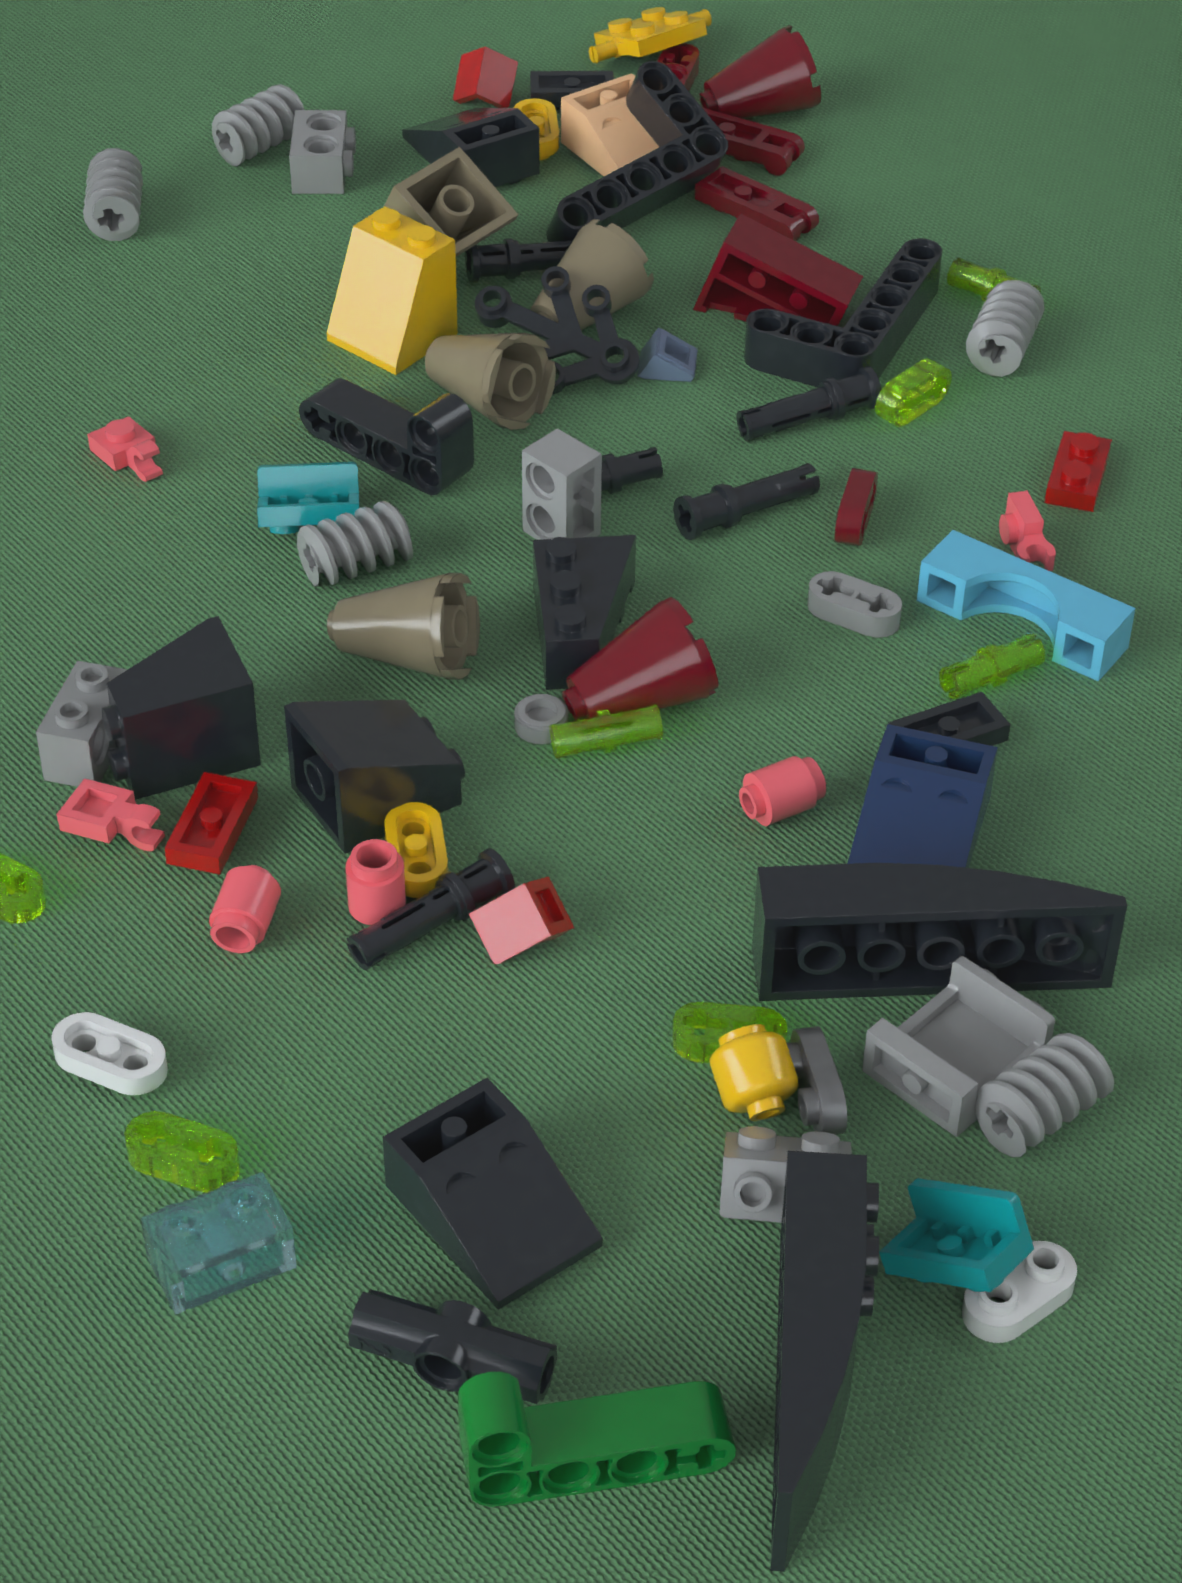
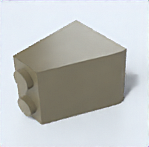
M460 147L396 184L384 205L454 238L456 257L510 224L519 215Z

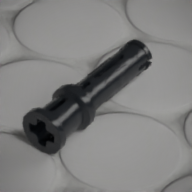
M505 238L500 244H476L465 251L467 278L471 283L478 282L480 277L503 275L510 280L519 277L521 272L547 270L559 264L573 240L518 244L517 240Z
M870 366L859 368L856 375L839 380L829 377L823 379L819 383L818 388L808 392L786 397L756 408L738 411L736 416L738 429L745 441H751L763 435L804 424L818 418L827 417L828 419L839 420L844 418L846 412L867 406L870 409L880 407L883 400L882 388L873 368Z
M806 463L800 467L734 488L728 484H718L712 487L710 493L694 498L688 495L676 498L673 506L674 519L680 533L686 539L693 540L699 538L703 531L717 526H722L725 529L734 527L744 515L806 495H814L820 490V479L818 475L806 479V475L816 471L811 464Z
M488 848L478 855V861L456 874L448 871L439 876L438 881L435 883V888L427 894L385 916L370 927L347 938V946L351 956L358 966L366 971L385 957L425 936L438 926L452 919L466 921L470 918L469 913L475 911V908L495 896H502L515 888V881L511 870L501 855L494 849Z

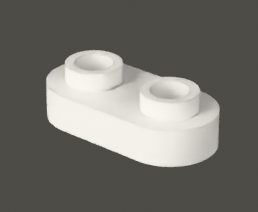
M90 1012L72 1014L61 1020L52 1032L55 1060L63 1070L126 1095L149 1093L158 1088L167 1076L168 1067L165 1048L159 1039L99 1014Z
M1033 1241L1034 1250L992 1292H974L966 1288L962 1318L967 1329L976 1337L993 1343H1004L1019 1337L1070 1299L1077 1275V1265L1073 1256L1058 1244L1048 1241ZM998 1297L1005 1300L1006 1302L997 1303L990 1300L989 1298Z

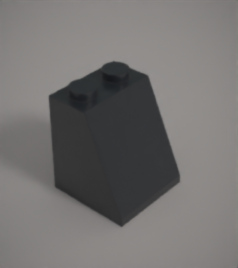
M219 616L205 620L107 682L110 706L102 708V718L107 735L110 740H115L116 746L107 750L108 759L115 780L125 779L129 790L134 791L135 800L198 783L204 772L224 776L261 765L253 682Z
M405 700L303 701L284 705L291 788L345 854L352 851L357 844L363 841L385 837L384 822L386 815L391 809L405 803H424L436 809L438 813L462 804L461 780L465 777V769L460 756L453 748L447 749L436 736L430 721L424 716L419 717Z

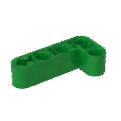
M486 1372L467 1380L458 1392L459 1436L469 1491L472 1500L483 1506H506L708 1474L726 1467L734 1460L737 1453L721 1390L714 1383L706 1381H692L524 1407L521 1388L517 1378L505 1372Z

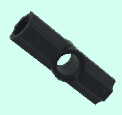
M370 1289L368 1293L363 1292L354 1308L353 1319L348 1332L350 1347L411 1365L422 1380L440 1390L456 1392L459 1391L460 1387L467 1380L476 1375L486 1372H505L518 1379L523 1400L537 1404L539 1400H544L550 1387L557 1361V1345L494 1327L490 1319L481 1310L466 1302L456 1300L445 1301L439 1305L438 1309Z

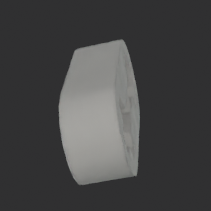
M835 571L816 574L809 582L807 605L808 610L814 616L875 638L887 637L898 631L901 622L902 601L896 593Z

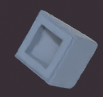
M658 328L641 350L637 376L651 380L691 382L695 377L698 350L662 328Z

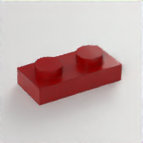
M1064 431L1048 481L1044 503L1094 512L1110 455L1112 439L1096 437L1086 432L1074 433Z
M204 772L164 848L166 864L221 874L258 800L257 782Z

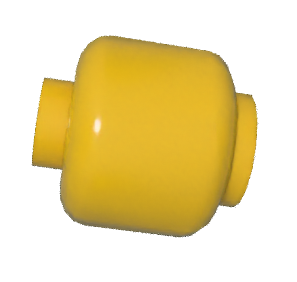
M762 1024L737 1028L721 1036L718 1039L720 1046L710 1057V1066L725 1109L735 1113H748L750 1121L765 1120L784 1112L785 1105L783 1101L788 1099L798 1088V1077L784 1037L779 1033L766 1031L765 1025Z

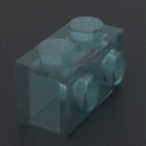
M263 1172L240 1181L228 1182L216 1190L181 1203L167 1205L155 1213L141 1217L147 1259L175 1315L297 1268L293 1227Z

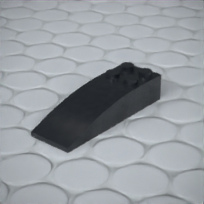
M854 863L758 867L752 954L759 1001L939 994L950 982L952 963L961 956L966 957L979 967L989 970L997 979L1015 991L1111 988L1127 910L1126 898L1048 879L1001 871L944 865Z
M805 1151L787 1152L780 1232L770 1571L785 1572L815 1511L836 1454L850 1398L860 1316L872 1317L873 1276L878 1274L879 1236L874 1235V1224H867V1222L877 1223L879 1183L867 1182V1155Z

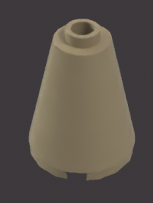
M600 219L591 220L579 230L557 265L564 268L569 274L571 282L569 294L581 331L595 324L594 317L589 316L585 312L582 295L588 287L601 285L607 288L612 302L610 313L613 314L642 298L651 290L654 281L653 272L647 277L643 265L648 261V258L635 239L613 223H610L606 228L597 225ZM560 278L550 281L549 286L559 287L564 283V280ZM542 289L530 310L559 323L552 299ZM595 297L590 300L589 304L599 306L605 299Z
M529 333L444 335L436 338L431 343L425 356V369L431 380L448 392L459 396L467 405L496 425L510 430L526 428L530 425L526 421L534 413L542 414L554 391L556 377L555 361L548 359L545 348H549L546 341Z
M446 573L341 599L336 604L335 609L331 610L328 615L327 632L329 638L335 642L337 648L342 652L445 679L461 680L472 669L462 668L466 657L476 656L478 651L480 634L479 605L476 596H467L463 583H471L468 576L462 573Z

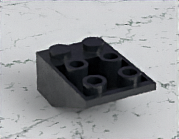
M474 108L402 129L403 138L430 164L460 147L494 187L518 183L524 178L540 174L539 127L518 108Z
M488 1078L483 1079L383 1136L386 1187L498 1310L603 1246L602 1236L526 1117Z

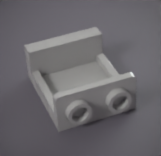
M961 956L952 963L948 986L900 1026L896 1027L886 1019L881 1018L867 1030L862 1071L949 1133L958 1137L977 1120L975 1114L977 1090L988 1081H994L1006 1069H1012V1066L1019 1060L1029 1057L1038 1047L1046 1045L1052 1039L1055 1018L1040 1004L1027 999L997 979L989 970L983 969L966 957Z

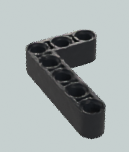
M657 61L643 63L639 67L626 97V105L630 112L653 138L659 148L564 197L559 202L546 232L548 242L574 240L579 230L593 219H600L597 225L605 228L610 223L624 228L695 189L696 183L718 169L728 149V141L725 135L665 64Z
M923 238L905 242L844 328L774 309L753 311L746 320L744 355L746 364L757 371L818 387L823 379L829 377L839 380L856 375L859 368L866 366L873 368L879 379L938 292L943 251L941 246L935 241Z

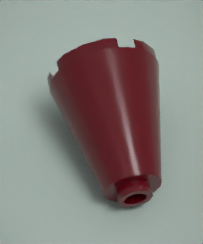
M791 25L783 27L705 81L704 92L699 94L702 107L744 119L810 109L818 106L821 102V87L819 85L813 88L811 82V75L817 73V69L802 35L798 31L791 33L793 27Z
M669 597L658 602L566 678L568 689L562 691V697L568 711L576 721L583 718L588 725L592 726L706 699L716 693L714 689L718 688L719 682L709 650L703 638L695 640L689 629L685 627L693 623V620L679 601Z

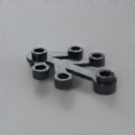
M553 266L548 268L541 278L543 290L552 299L559 323L512 302L508 291L499 286H488L476 296L475 309L478 319L483 325L489 328H500L507 323H511L546 339L544 341H546L549 348H545L549 360L570 353H576L587 358L563 368L555 362L556 374L559 375V378L555 381L552 395L561 392L565 386L599 377L610 384H623L629 381L638 370L640 362L638 351L630 341L618 338L610 313L612 307L610 293L604 286L592 285L582 295L584 310L589 316L594 317L600 342L582 334L569 294L571 290L569 274L562 267ZM560 278L564 280V283L559 287L549 286L550 281ZM595 297L605 299L599 306L589 304L590 300ZM492 299L501 300L500 303L494 307H489L485 305L486 302ZM613 355L623 356V359L618 363L607 361Z

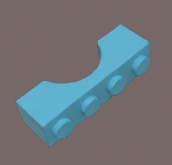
M952 530L921 561L917 593L918 602L958 620L993 612L1008 613L1026 618L1041 627L1051 639L1053 662L1091 679L1099 681L1129 647L1136 608L960 532Z

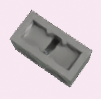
M295 110L289 153L292 194H344L346 177H353V154L356 153L355 127H347V110Z
M558 428L522 450L523 532L537 540L553 539L556 537H597L601 534L602 454Z
M83 661L75 663L36 730L44 781L78 787L84 778L97 782L102 780L110 765L107 750L116 747L115 740H110L107 735L102 718V708L110 706L107 682L128 669Z

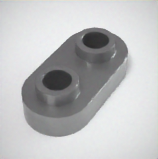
M819 1026L794 1029L791 1034V1043H787L800 1087L798 1090V1107L804 1126L813 1125L815 1131L831 1134L844 1133L847 1128L846 1100L842 1083L824 1033Z

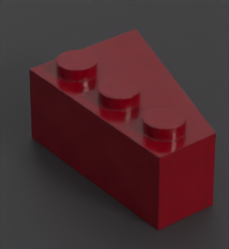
M740 213L721 246L693 310L707 313L708 309L711 308L734 313V319L746 321L748 315L753 311L774 309L838 326L863 276Z

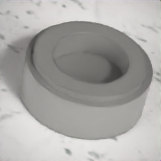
M535 694L528 696L518 702L515 707V731L521 739L529 743L550 744L564 737L568 731V708L561 699L552 695Z

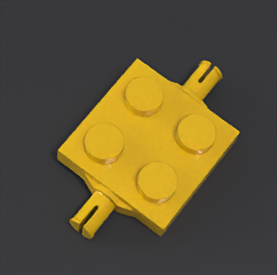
M655 7L642 11V17L635 20L621 18L610 21L608 29L594 33L596 46L589 47V57L596 64L612 57L619 58L622 55L643 57L707 35L706 26H710L712 23L711 14L707 9H702L688 15L687 11L667 13L664 7Z

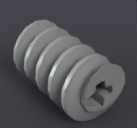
M282 84L273 85L266 91H261L254 97H249L240 104H235L228 110L219 112L212 122V136L222 158L232 166H239L245 159L250 160L257 153L266 152L270 146L276 147L283 140L291 139L295 110H304L298 95L287 86Z
M107 148L98 152L91 159L87 170V186L83 208L84 221L90 231L108 241H121L130 238L137 232L140 224L139 216L141 214L140 206L143 186L141 171L143 166L136 156L120 148Z
M1007 280L997 284L989 292L966 340V353L971 363L979 371L990 376L1003 377L1013 373L1020 366L1021 360L1045 310L1044 298L1039 290L1031 284L1020 280Z
M384 500L374 504L373 509L365 506L357 509L354 516L346 512L337 516L335 522L328 518L318 522L317 528L310 524L305 525L299 529L297 534L299 557L304 571L314 587L318 586L319 574L321 573L324 574L331 585L337 584L339 582V567H342L349 579L357 577L358 561L361 562L368 573L374 572L376 570V555H379L385 566H392L395 561V549L398 550L400 556L405 561L413 558V547L407 522L396 507Z
M1071 1033L1057 1034L1046 1045H1042L1033 1051L1029 1057L1019 1060L1012 1066V1069H1006L994 1081H988L978 1089L975 1114L982 1132L996 1149L1010 1157H1021L1026 1153V1146H1037L1044 1140L1045 1134H1054L1062 1127V1122H1071L1079 1115V1110H1088L1096 1103L1097 1098H1105L1114 1088L1113 1074L1104 1056L1094 1045L1081 1036Z

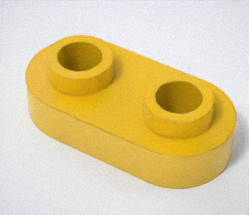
M537 98L518 102L514 108H518L539 127V160L548 159L559 150V126L555 106L547 100Z
M408 802L391 809L386 815L384 822L385 841L391 843L403 858L406 896L420 898L435 888V883L438 881L439 876L448 872V858L442 821L438 811L424 803Z

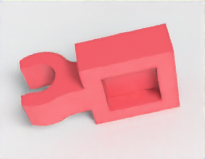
M131 417L113 420L105 427L87 434L90 451L114 471L129 466L144 482L163 475L162 469L152 459L153 456L160 454L159 447L155 443V437Z
M1028 490L1008 493L1006 513L1001 515L999 519V531L1003 543L1010 545L1015 557L1029 563L1039 561L1046 570L1053 571L1056 550L1043 535L1044 520Z
M85 778L56 814L60 831L108 844L117 833H120L135 847L144 851H154L165 837L164 831L151 828L161 815L158 808L148 804H136L134 791Z

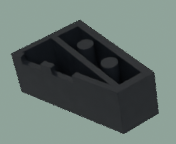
M636 535L582 538L556 537L553 539L533 540V591L546 690L568 689L566 678L614 639L617 625L621 623L624 616L629 592L632 593L635 584Z

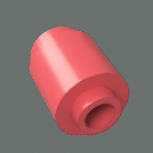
M791 756L747 773L743 778V787L739 790V799L745 814L750 819H756L761 825L768 826L814 808L817 800L825 797L826 782L821 768L813 758L804 757L801 759L797 756Z
M370 839L357 844L345 865L348 910L351 916L360 923L373 925L406 905L404 861L396 848L385 840Z
M247 865L232 868L226 874L209 917L210 935L219 947L229 952L248 953L254 949L255 945L264 940L281 896V887L269 871L260 866Z

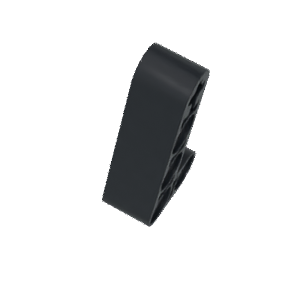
M338 378L302 401L299 405V415L304 427L316 438L426 494H439L473 468L474 437L472 413L463 399L456 394L445 393L414 414L348 380Z

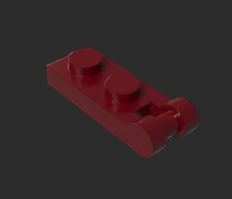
M703 108L725 135L728 141L726 154L733 156L737 160L763 164L770 174L780 176L804 152V141L795 133Z
M723 166L695 184L696 200L713 207L719 212H725L736 218L741 213L794 241L800 238L801 233H808L819 224V215L810 204Z

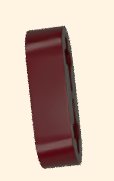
M852 468L837 514L835 542L861 546L875 501L878 472Z

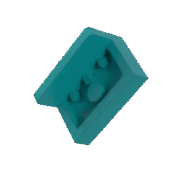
M355 462L260 465L257 469L259 495L257 504L258 527H269L271 533L299 532L300 526L308 524L318 525V522L327 518L335 522L337 516L347 512L354 516L355 511L360 508L358 465Z
M916 1178L908 1186L916 1218L881 1249L879 1253L886 1274L912 1278L924 1283L935 1282L968 1288L974 1292H992L1034 1250L1020 1198L1016 1193Z

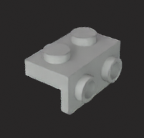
M759 1126L743 1127L739 1129L738 1133L726 1132L720 1215L723 1218L781 1223L787 1152L805 1151L852 1154L851 1142L840 1141V1138L834 1134L819 1131L804 1133L802 1138L776 1136L775 1131Z

